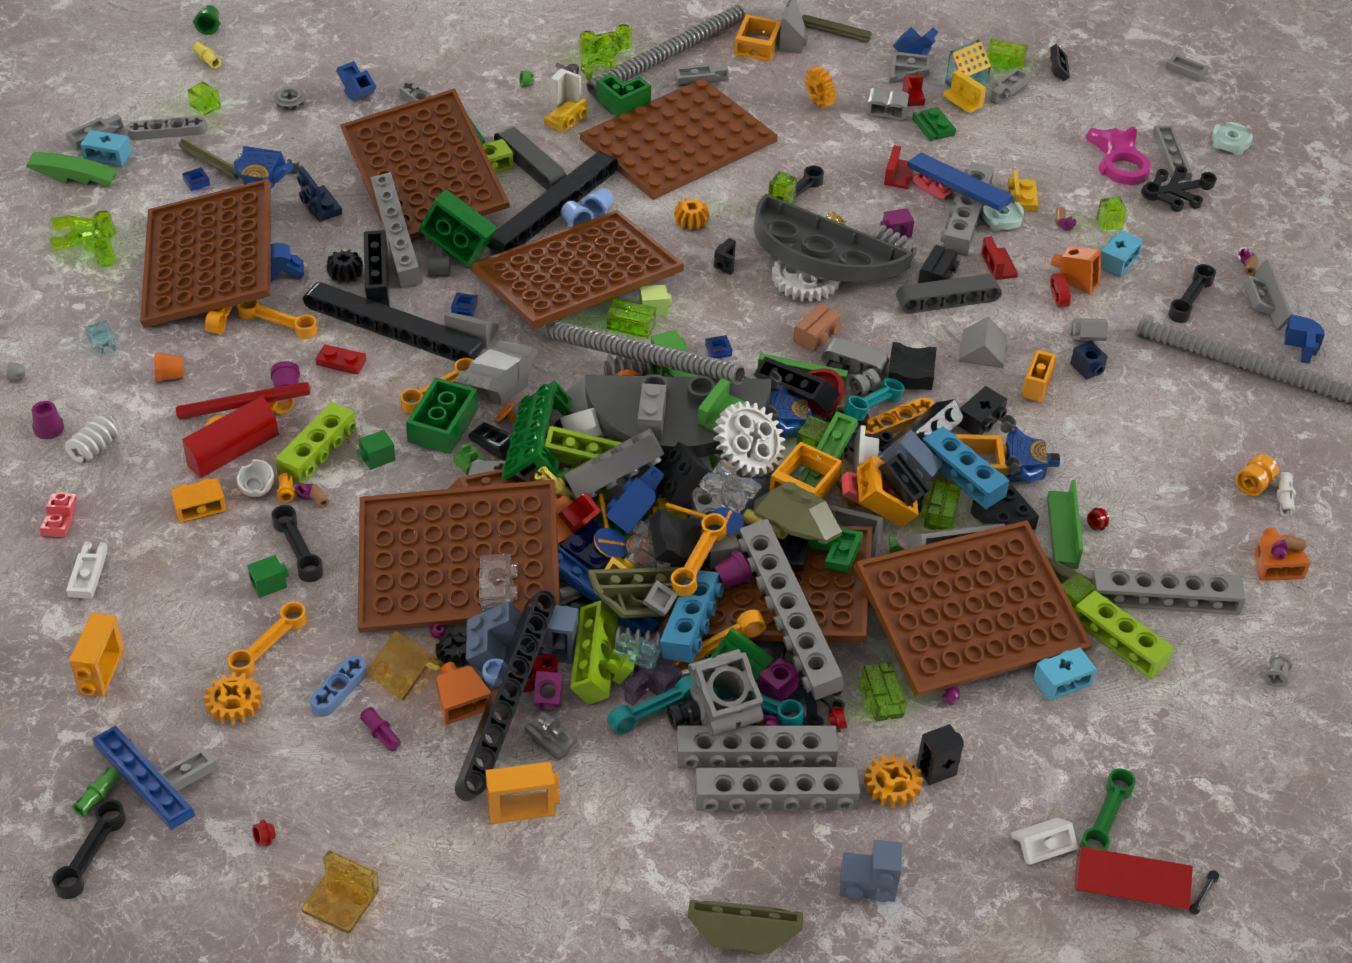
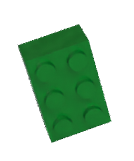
M446 189L434 200L418 230L470 268L471 263L476 262L481 257L498 227Z
M435 377L406 421L408 442L451 454L478 410V390Z

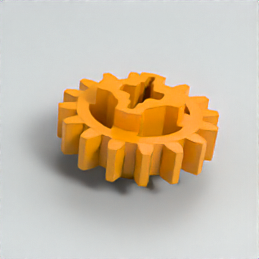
M818 65L806 71L807 74L804 75L807 79L804 83L807 87L805 88L806 91H809L808 97L813 100L814 104L817 103L818 108L822 107L824 109L833 105L834 101L837 100L835 96L837 91L834 88L836 85L832 83L833 77L828 74V70L824 71V68Z
M232 672L230 678L223 674L221 675V681L213 680V687L206 688L207 695H204V702L207 714L211 713L213 720L220 717L221 724L230 720L231 724L235 725L238 719L244 723L246 722L245 717L247 715L254 717V710L261 709L260 702L263 701L260 684H255L254 677L246 679L245 673H242L240 677H236L235 672Z
M892 753L889 759L884 754L881 755L880 761L875 758L872 759V765H867L864 777V784H867L866 793H872L871 799L873 801L878 798L881 799V806H884L886 802L890 803L893 809L896 803H899L903 808L906 806V801L913 804L915 797L920 795L923 778L920 777L921 770L914 769L915 762H905L906 756L904 755L900 759H896L895 753Z

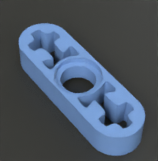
M350 656L345 659L312 694L310 703L311 710L315 715L320 717L330 715L366 677L367 667L364 658ZM337 682H343L346 684V686L340 690L332 688L333 684Z

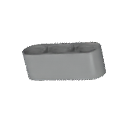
M837 337L830 339L821 355L825 364H827L829 359L850 365V373L862 375L863 371L871 368L877 372L879 378L889 363V358L885 353Z

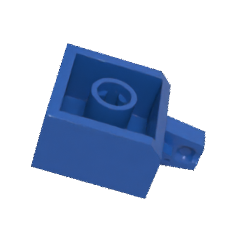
M653 465L642 476H638L636 479L631 477L621 488L624 491L623 495L620 498L618 496L614 497L606 507L609 510L606 516L629 534L658 498L656 488L665 474Z

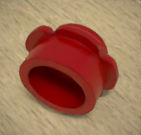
M1093 508L1087 515L1088 525L1094 530H1104L1109 525L1108 513L1103 508Z
M832 707L833 712L828 713L831 726H836L838 732H841L840 729L848 727L843 708L835 709Z
M262 819L260 823L254 824L252 827L253 838L258 846L265 844L269 846L272 844V840L276 837L275 828L272 823H267Z

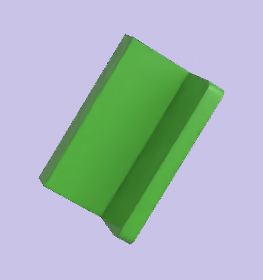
M721 378L698 408V425L714 431L713 429L718 426L715 421L721 417V412L739 401L742 404L744 403L743 400L729 394L730 381Z

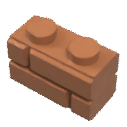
M820 303L794 327V342L800 346L804 345L806 349L812 352L820 346H825L829 337L832 334L836 335L841 328L840 313L833 309L830 310L829 307Z

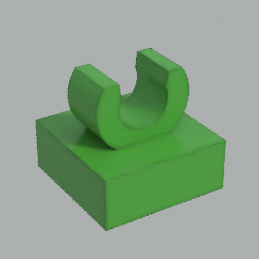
M470 443L461 446L460 452L453 455L454 463L466 475H468L470 465L474 460L486 461L485 457L473 445L470 446Z

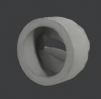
M9 362L7 366V379L9 381L21 380L25 376L24 366L19 363Z

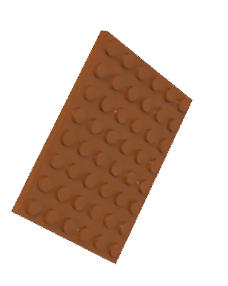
M703 79L580 133V140L596 153L601 151L618 160L617 171L652 200L777 142L778 137L775 132Z
M455 88L340 124L343 136L382 226L383 222L370 177L391 172L411 240L424 236L418 228L434 200L446 189L482 216L510 208L507 196Z
M269 179L148 209L140 316L143 328L271 296V183Z
M615 210L471 263V269L523 320L535 329L555 320H561L573 313L581 312L586 308L599 305L604 301L617 298L630 291L638 290L648 284L656 283L666 277L674 276L684 271V263L620 211Z
M554 479L360 497L359 633L431 627L435 624L440 626L465 624L467 619L507 601H510L519 611L523 612L527 601L541 590L551 592L556 599V605L561 606L556 484ZM538 602V605L543 608L542 604Z
M1028 520L856 561L853 566L915 697L1037 665L1041 660L1053 658L1066 650L1071 651L1080 647L1085 652L1093 646Z
M839 526L843 529L863 532V541L850 572L826 569L825 560L829 551L808 548L804 572L793 571L826 642L867 643L869 598L853 566L856 561L871 558L872 526ZM740 533L736 535L737 541L741 539ZM708 561L700 568L701 571L713 572V568L710 569ZM752 574L753 579L751 583L743 582L724 589L722 598H718L716 603L715 616L710 618L709 631L707 635L704 634L702 641L737 624V619L742 613L748 610H758L764 619L766 629L761 635L748 639L751 641L784 642L783 637L785 634L783 630L778 631L773 617L776 615L773 610H768L764 597H766L765 591L760 592L755 579L758 577L757 574ZM672 611L668 616H665L663 632L666 628Z

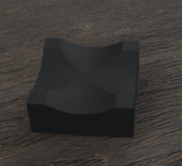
M892 342L888 378L896 379L908 388L932 390L937 347L911 348L898 342Z
M678 441L659 468L665 475L657 488L670 504L686 508L692 492L702 481L709 477L711 470L698 459L692 448Z
M1013 485L1008 486L1005 498L988 509H984L973 500L970 512L974 518L983 524L1010 525L1028 520L1032 530L1036 529L1039 515Z
M660 508L649 518L655 560L684 567L700 539L701 521L696 518L677 517L670 514L667 510Z

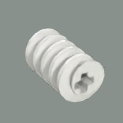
M98 415L92 418L91 422H88L71 439L66 441L65 449L76 462L91 461L93 455L99 454V449H104L106 444L112 442V438L118 437V431L111 421L102 415Z

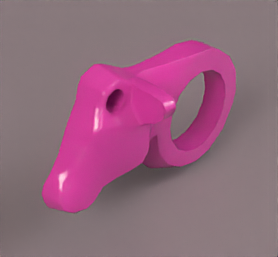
M1134 126L1129 127L1126 131L1117 128L1107 130L1090 128L1086 134L1087 141L1095 144L1106 154L1099 163L1098 169L1100 174H1105L1113 181L1128 185L1143 183L1149 177L1151 167L1147 157L1135 147L1137 129ZM1129 161L1136 164L1140 170L1124 172L1114 167L1112 163Z

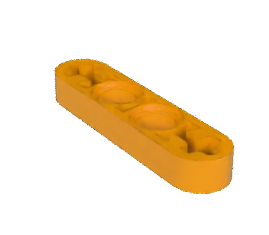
M922 397L869 418L867 425H865V433L878 435L882 431H889L892 434L901 431L935 403L929 398ZM901 414H908V415H910L911 417H910V418H903V417H901L900 415H901ZM888 421L891 422L892 425L885 426L881 422Z

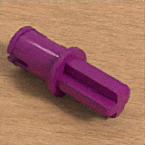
M373 707L363 710L360 714V719L371 730V735L374 738H378L387 750L392 752L397 750V747L401 745V741L390 729L389 722L383 720Z

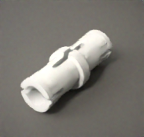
M1282 472L1277 476L1279 487L1277 499L1280 502V514L1284 517H1291L1296 512L1294 505L1296 491L1293 488V475L1289 472Z

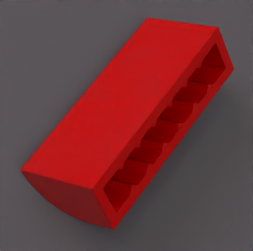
M261 396L183 438L182 442L187 466L201 479L278 436L279 431L277 420L271 407Z
M1081 846L1077 853L1075 890L1189 910L1193 866Z

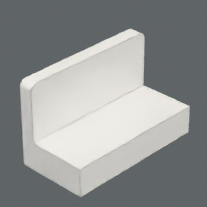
M561 68L551 77V111H554L568 100L575 103L581 100L580 75Z
M594 408L560 418L563 429L592 436L602 435Z
M863 425L860 426L854 439L853 473H857V467L872 455L878 457L879 439L865 436L866 426Z
M1054 818L1010 833L1012 839L1021 843L1025 863L1029 865L1078 849L1073 823L1060 818Z

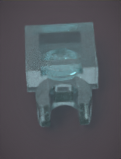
M106 320L84 327L93 347L98 345L100 354H105L104 348L111 347L113 351H116L114 334Z
M621 633L619 641H617L614 651L619 654L631 655L629 661L652 671L662 652L661 646L643 638L634 641L626 633Z

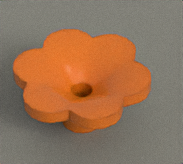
M514 400L509 401L499 411L494 421L497 423L506 418L511 423L514 422L516 415L512 412V407L516 402Z

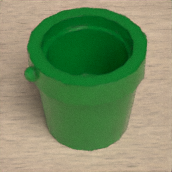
M205 5L197 13L193 23L198 32L212 35L218 30L221 22H219V12L216 7Z

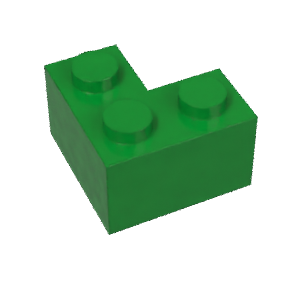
M610 74L596 81V100L613 114L619 116L651 102V85L640 76L623 83L613 74Z

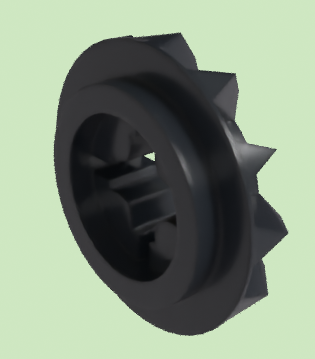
M449 632L447 637H440V641L436 644L435 649L437 659L443 664L454 662L456 667L468 664L469 662L466 660L467 635L464 636L461 632L457 635H452ZM455 644L460 649L459 654L452 648V645Z

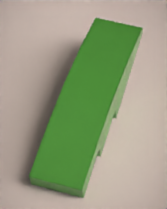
M33 152L26 164L27 168L64 183L70 178L88 185L91 180L108 188L117 171L115 168L95 161L47 152Z

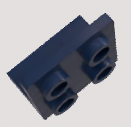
M299 166V175H297V181L301 187L299 197L303 204L306 203L310 214L315 215L319 222L341 215L342 207L324 185L318 186L305 168Z

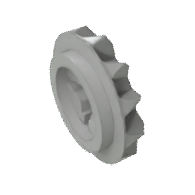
M293 87L283 88L274 94L276 106L282 109L289 108L291 110V108H299V105H304L306 100L305 93Z

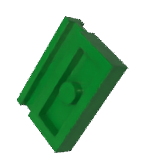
M938 107L923 110L920 114L913 113L912 120L929 141H933V138L942 139L955 136L956 128Z
M732 627L710 657L715 658L716 655L739 649L741 653L746 652L755 682H757L759 674L767 668L773 657Z

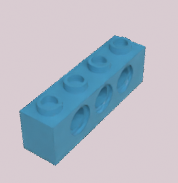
M942 426L922 438V442L943 463L939 471L984 509H988L1006 497L1009 480L1006 476L992 467L987 460L981 458L971 447L964 444L954 433Z
M699 570L696 575L697 590L695 593L686 597H678L660 640L663 659L693 663L696 653H700L702 638L709 631V621L711 616H715L718 598L723 596L724 586L723 583H720L718 572ZM686 579L685 582H684V585H687V584L691 583L692 581L689 580V579Z

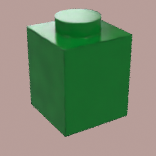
M385 430L358 439L359 449L357 450L359 460L362 463L365 462L370 470L396 460L394 443Z
M276 555L247 565L250 582L259 598L287 588L286 577L289 576L285 563L280 564Z

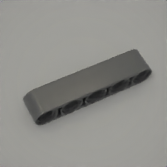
M514 126L494 134V141L503 139L513 152V161L545 190H549L567 176L561 166Z
M992 274L905 285L896 292L899 304L904 313L907 314L989 303L998 300L1002 295V290Z

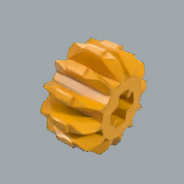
M685 198L684 201H678V205L674 210L676 225L681 226L682 229L688 228L690 231L705 227L709 219L707 203H702L701 199L694 200V198L691 200Z

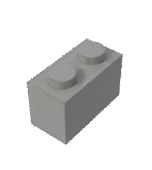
M642 383L638 412V434L651 428L656 439L662 440L666 410V385Z

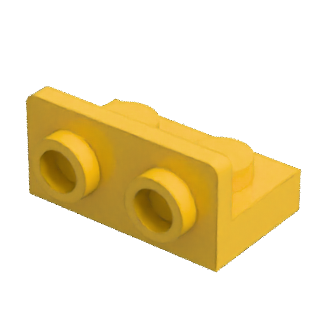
M956 70L952 75L951 88L943 92V97L964 111L972 113L983 107L986 87L962 71Z
M583 98L577 103L568 100L544 117V124L560 133H564L587 116V100Z
M1013 170L1012 177L1008 178L1007 185L1008 189H1011L1009 194L1013 195L1012 203L1014 204V201L1018 202L1024 211L1037 212L1036 180L1018 179V170Z

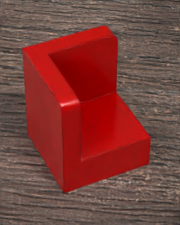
M922 75L904 76L902 91L909 94L908 106L925 105V97L922 91L924 78Z
M585 492L558 513V515L574 533L587 524L601 510Z

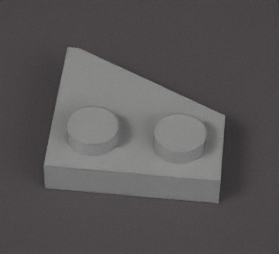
M893 52L889 83L904 81V76L929 75L931 56Z

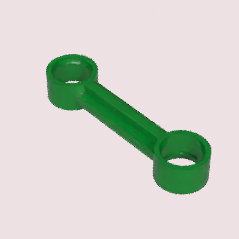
M1118 768L1109 774L1106 784L1108 794L1093 828H1089L1084 832L1080 848L1081 846L1093 848L1086 840L1095 839L1100 841L1104 847L1093 849L1108 851L1110 845L1109 831L1123 799H1127L1132 795L1136 783L1135 777L1130 771ZM1122 780L1125 783H1127L1129 787L1120 788L1116 786L1112 781Z

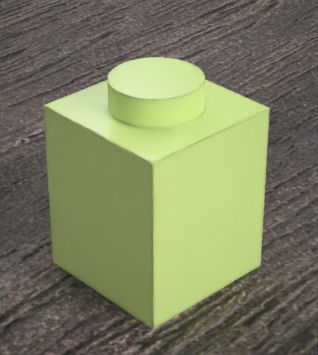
M651 285L640 288L639 303L642 317L668 315V306H672L671 293H667L666 285Z

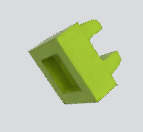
M630 648L625 653L614 649L608 655L610 660L606 663L605 667L613 673L612 681L621 685L634 669L638 655L637 652Z

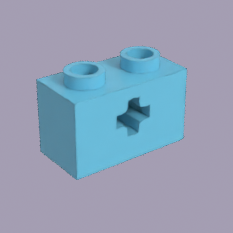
M90 130L80 144L83 159L122 167L132 153L129 136Z
M1120 230L1116 236L1110 238L1106 247L1103 246L1100 249L1101 269L1121 277L1139 257L1143 239Z
M1079 647L1071 651L1066 650L1053 658L1041 660L1037 663L1033 680L1047 699L1052 701L1091 686L1097 669Z

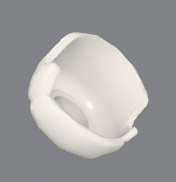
M253 459L251 464L242 466L236 478L238 489L249 497L265 495L270 491L274 482L272 467L266 461Z

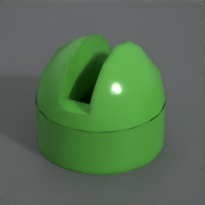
M521 71L519 76L520 86L532 85L534 83L533 73Z

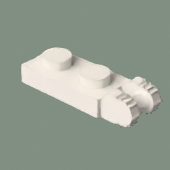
M84 542L81 553H78L66 589L68 597L93 599L108 549L105 542L99 543L96 554H92V543Z

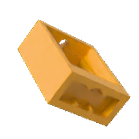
M746 14L735 37L734 55L770 62L780 40L782 21ZM746 33L770 36V39L767 41L746 37Z
M955 434L964 444L971 447L975 453L995 454L996 464L990 465L998 472L1009 475L1008 466L1005 465L1007 446L1003 445L1001 435ZM947 477V484H955Z
M800 441L771 475L770 491L784 483L792 482L804 490L823 498L840 478L842 461ZM800 464L825 475L815 488L791 477Z
M872 455L857 467L859 503L898 526L903 527L919 515L917 500L910 506H907L879 470V467L885 462ZM882 485L897 493V498L883 491Z
M91 612L69 660L78 693L87 696L96 695L104 697L125 649L117 617L114 615Z
M551 762L485 770L490 824L555 815V804H560L558 791L560 786L558 772L552 771ZM546 789V792H538L500 798V795Z

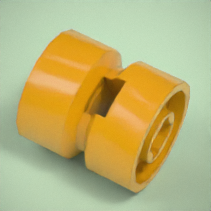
M1256 454L1237 473L1235 478L1236 484L1243 493L1249 496H1258L1278 476L1279 467L1272 457L1266 454Z

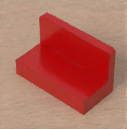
M894 145L887 164L884 185L908 189L913 170L908 168V161L900 160L901 146Z
M992 236L984 237L981 255L990 274L996 280L1017 278L1018 272L1006 248H997Z

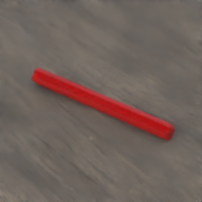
M308 382L179 405L176 407V416L178 419L238 409L261 396L267 403L307 396L311 393L310 385Z

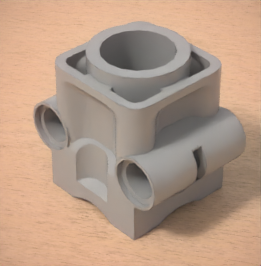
M739 649L716 655L715 658L710 657L688 664V671L692 681L690 691L697 703L702 725L708 726L712 736L736 729L737 726L743 727L763 720L761 709L763 699L753 677L746 652L741 653ZM718 687L728 689L735 697V701L726 702L719 699L713 689Z

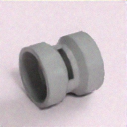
M871 368L863 371L862 375L856 374L852 376L849 380L852 392L858 397L867 395L868 391H875L881 386L879 375Z

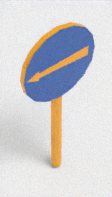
M599 493L605 528L597 530L594 535V544L605 556L621 558L627 552V541L621 533L609 527L604 497L602 493Z
M670 503L665 504L666 508L702 519L706 516V514ZM721 507L711 512V514H720L726 519L727 535L725 538L734 537L740 533V528L744 527L743 515L734 508ZM712 525L708 528L709 530H718L721 526Z

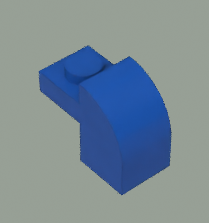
M910 27L898 38L893 47L902 53L927 55L932 49L931 46L936 41L934 38L938 31L932 27L921 37Z
M354 61L336 69L339 78L345 86L344 92L349 99L356 101L374 93L377 86L367 70L360 72Z
M282 243L271 244V282L281 271L301 279L304 275L303 260L296 255L290 254L289 245Z
M1290 315L1285 329L1284 344L1302 348L1301 362L1310 364L1312 355L1316 356L1320 350L1325 332L1320 324L1310 318Z

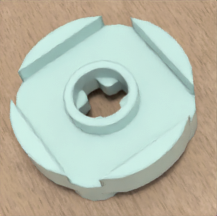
M1226 122L1225 126L1218 124L1214 127L1212 133L1213 147L1241 155L1244 150L1250 147L1253 135L1247 132L1248 128L1238 123Z
M1014 201V204L1010 203L1001 211H997L987 205L983 206L982 218L985 223L990 225L989 228L992 231L1018 229L1021 226L1024 215L1023 207L1016 201Z

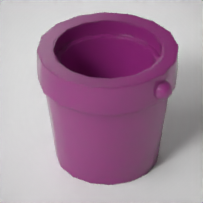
M281 361L274 364L270 369L274 388L299 383V366L289 361Z
M40 401L32 407V429L36 437L40 439H53L63 432V419L60 417L54 403Z
M732 551L730 557L713 567V572L719 573L720 583H723L724 589L743 582L751 583L753 579L750 567L740 551Z

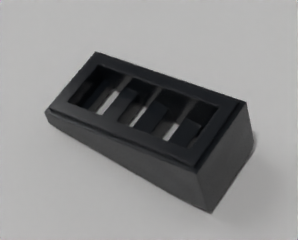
M483 422L468 434L469 439L498 459L506 461L512 437L511 433Z

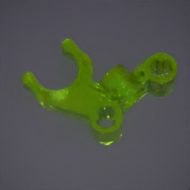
M620 24L613 32L596 35L593 31H583L580 34L579 52L583 55L581 71L584 73L586 80H592L593 70L590 68L592 65L604 64L610 69L619 66L615 56L619 51L631 47V26Z
M99 211L92 218L74 215L51 218L50 221L54 230L62 228L72 229L70 233L64 236L50 238L54 250L73 247L83 240L86 251L93 250L100 266H110L116 261L115 252L111 241L108 239L116 234V228L110 212Z

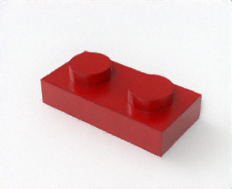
M324 344L315 360L318 366L358 375L366 362V354Z

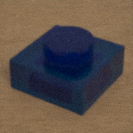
M202 167L182 173L183 180L191 191L210 185L209 177Z
M456 292L451 305V312L473 316L478 303V295Z
M727 335L705 338V346L710 357L718 359L732 356L733 349Z

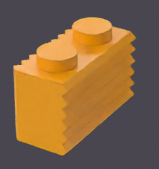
M1041 350L1035 351L1025 377L1021 394L1023 398L1043 402L1053 376L1057 358L1055 354Z
M218 478L203 479L198 483L179 485L174 489H170L176 515L181 524L188 520H197V518L201 519L202 517L227 511L224 494Z

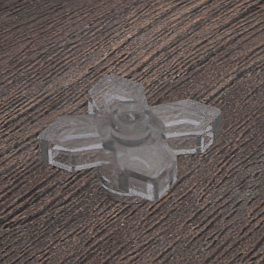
M725 459L717 463L713 473L708 472L699 484L701 488L712 494L714 506L717 508L729 507L737 513L746 506L747 498L753 499L762 487L752 478L737 476L735 466Z

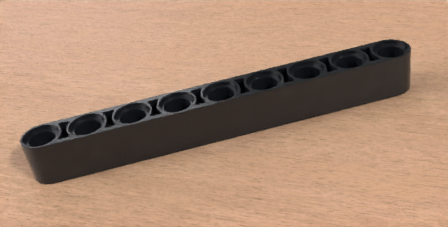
M601 151L595 153L499 227L487 248L498 254L527 243L561 216V209L565 203L569 201L579 202L612 176L617 170L618 160Z
M316 282L302 299L305 306L313 311L455 362L462 358L475 360L483 350L482 342L474 336L322 282Z
M547 590L539 591L525 604L455 784V793L463 801H471L485 791V770L494 769L556 606L554 595ZM538 602L542 604L543 608L538 605ZM529 623L535 627V630L530 627ZM521 645L526 648L527 652L522 650ZM512 667L517 669L519 675L514 673ZM503 689L508 691L510 697L504 694ZM494 711L501 716V720L496 718ZM485 734L491 737L492 743L487 741ZM476 757L482 760L483 767L478 765ZM467 781L473 784L474 791L469 789Z

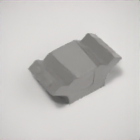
M500 341L496 349L490 348L472 361L467 371L460 370L455 382L476 388L478 393L488 397L491 403L502 406L528 386L529 369L539 350L528 345L523 346V344Z

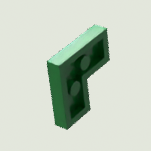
M840 528L842 536L827 544L819 543L818 540H808L809 548L829 551L825 560L826 569L849 573L863 541V532Z

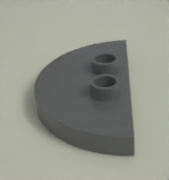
M765 194L759 200L756 207L753 229L760 245L779 261L804 273L837 281L871 282L897 276L911 266L913 252L771 195Z
M657 374L647 376L585 375V394L588 408L595 409L600 428L613 440L623 443L638 435V412L642 383L666 385V410L662 440L657 439L664 452V455L660 456V458L666 459L678 441L692 448L698 458L723 451L716 449L720 445L719 441L714 440L718 433L697 424L698 408L719 382L718 380L703 375L695 377H663ZM743 379L739 385L731 383L729 394L744 402L749 401L750 406L757 403L758 410L763 407L766 409L770 403L772 379Z

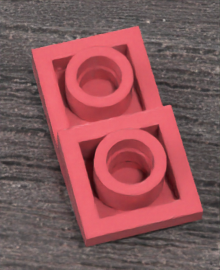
M921 173L916 174L912 180L927 193L941 199H945L956 192V190Z
M52 493L46 505L47 515L40 527L41 536L66 537L75 511L76 494Z

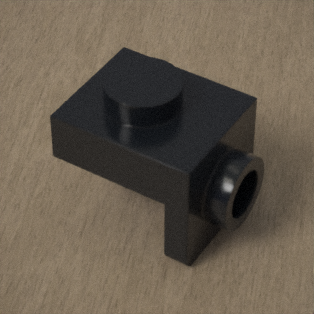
M728 238L717 247L714 254V267L729 275L734 272L735 240Z

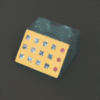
M979 39L950 51L945 84L950 88L952 75L956 70L962 71L982 85L988 83L991 65Z

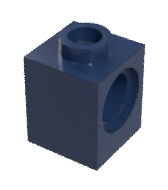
M1088 341L1074 347L1070 364L1087 380L1104 372L1108 356L1092 341Z

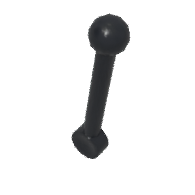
M1209 871L1207 875L1208 881L1196 902L1190 905L1189 911L1192 914L1196 915L1200 912V905L1212 883L1217 882L1219 879L1217 871Z

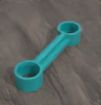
M886 378L879 390L863 398L850 396L843 412L845 415L862 421L865 419L868 410L886 400L890 402L900 401L905 386L896 379Z
M690 675L680 679L675 688L631 708L627 705L616 707L609 713L607 722L617 735H622L632 730L637 721L667 708V705L681 701L684 702V700L693 698L690 691L692 684Z
M718 687L713 689L716 696L721 700L734 697L732 692L726 688ZM761 694L763 699L761 709L777 716L780 726H801L803 724V706L799 701L788 699L780 702ZM786 712H795L798 715L795 717H786L783 714Z

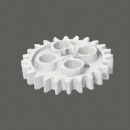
M779 260L775 261L772 267L774 287H779L778 292L785 291L786 297L793 295L792 300L800 297L801 302L805 298H808L810 302H812L813 298L821 301V296L828 298L829 294H834L835 290L839 288L840 281L804 273Z
M739 401L734 405H730L720 413L721 417L715 421L718 426L713 429L718 433L714 440L720 442L716 449L723 450L720 457L728 458L726 465L734 464V472L741 469L742 476L749 473L751 478L756 475L761 477L773 471L774 468L780 465L779 461L784 458L781 452L786 450L784 446L780 445L785 441V438L779 437V434L783 432V429L776 428L779 421H772L773 414L766 415L765 407L758 410L757 403L750 406L749 401L743 404Z

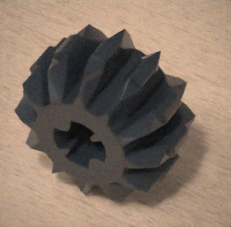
M341 249L340 252H333V255L328 256L326 269L332 281L338 280L339 284L343 281L347 283L351 280L356 281L357 277H361L363 272V261L359 257L358 252H351L350 249L343 251Z

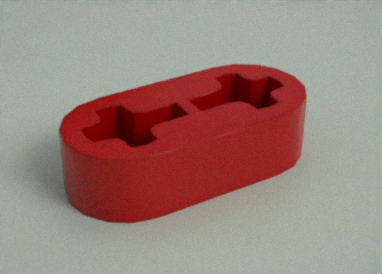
M1063 273L1052 274L1050 288L1057 307H1068L1071 295L1065 275Z
M542 654L535 659L528 677L531 680H527L523 692L534 691L536 671L558 673V660L554 655Z

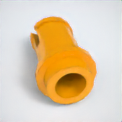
M282 473L278 476L279 489L276 494L281 502L289 503L296 496V491L293 488V476L290 474L288 480V473Z

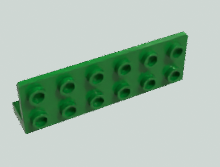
M555 380L548 385L543 384L536 393L531 396L527 395L520 400L502 474L504 480L514 476L532 463H535L537 469L545 466L552 474H557L559 460L544 444L552 408L558 410L563 416L570 411L572 399Z

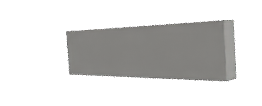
M1154 126L1153 134L1170 178L1173 177L1175 168L1181 165L1187 168V174L1181 180H1191L1192 172L1174 127Z

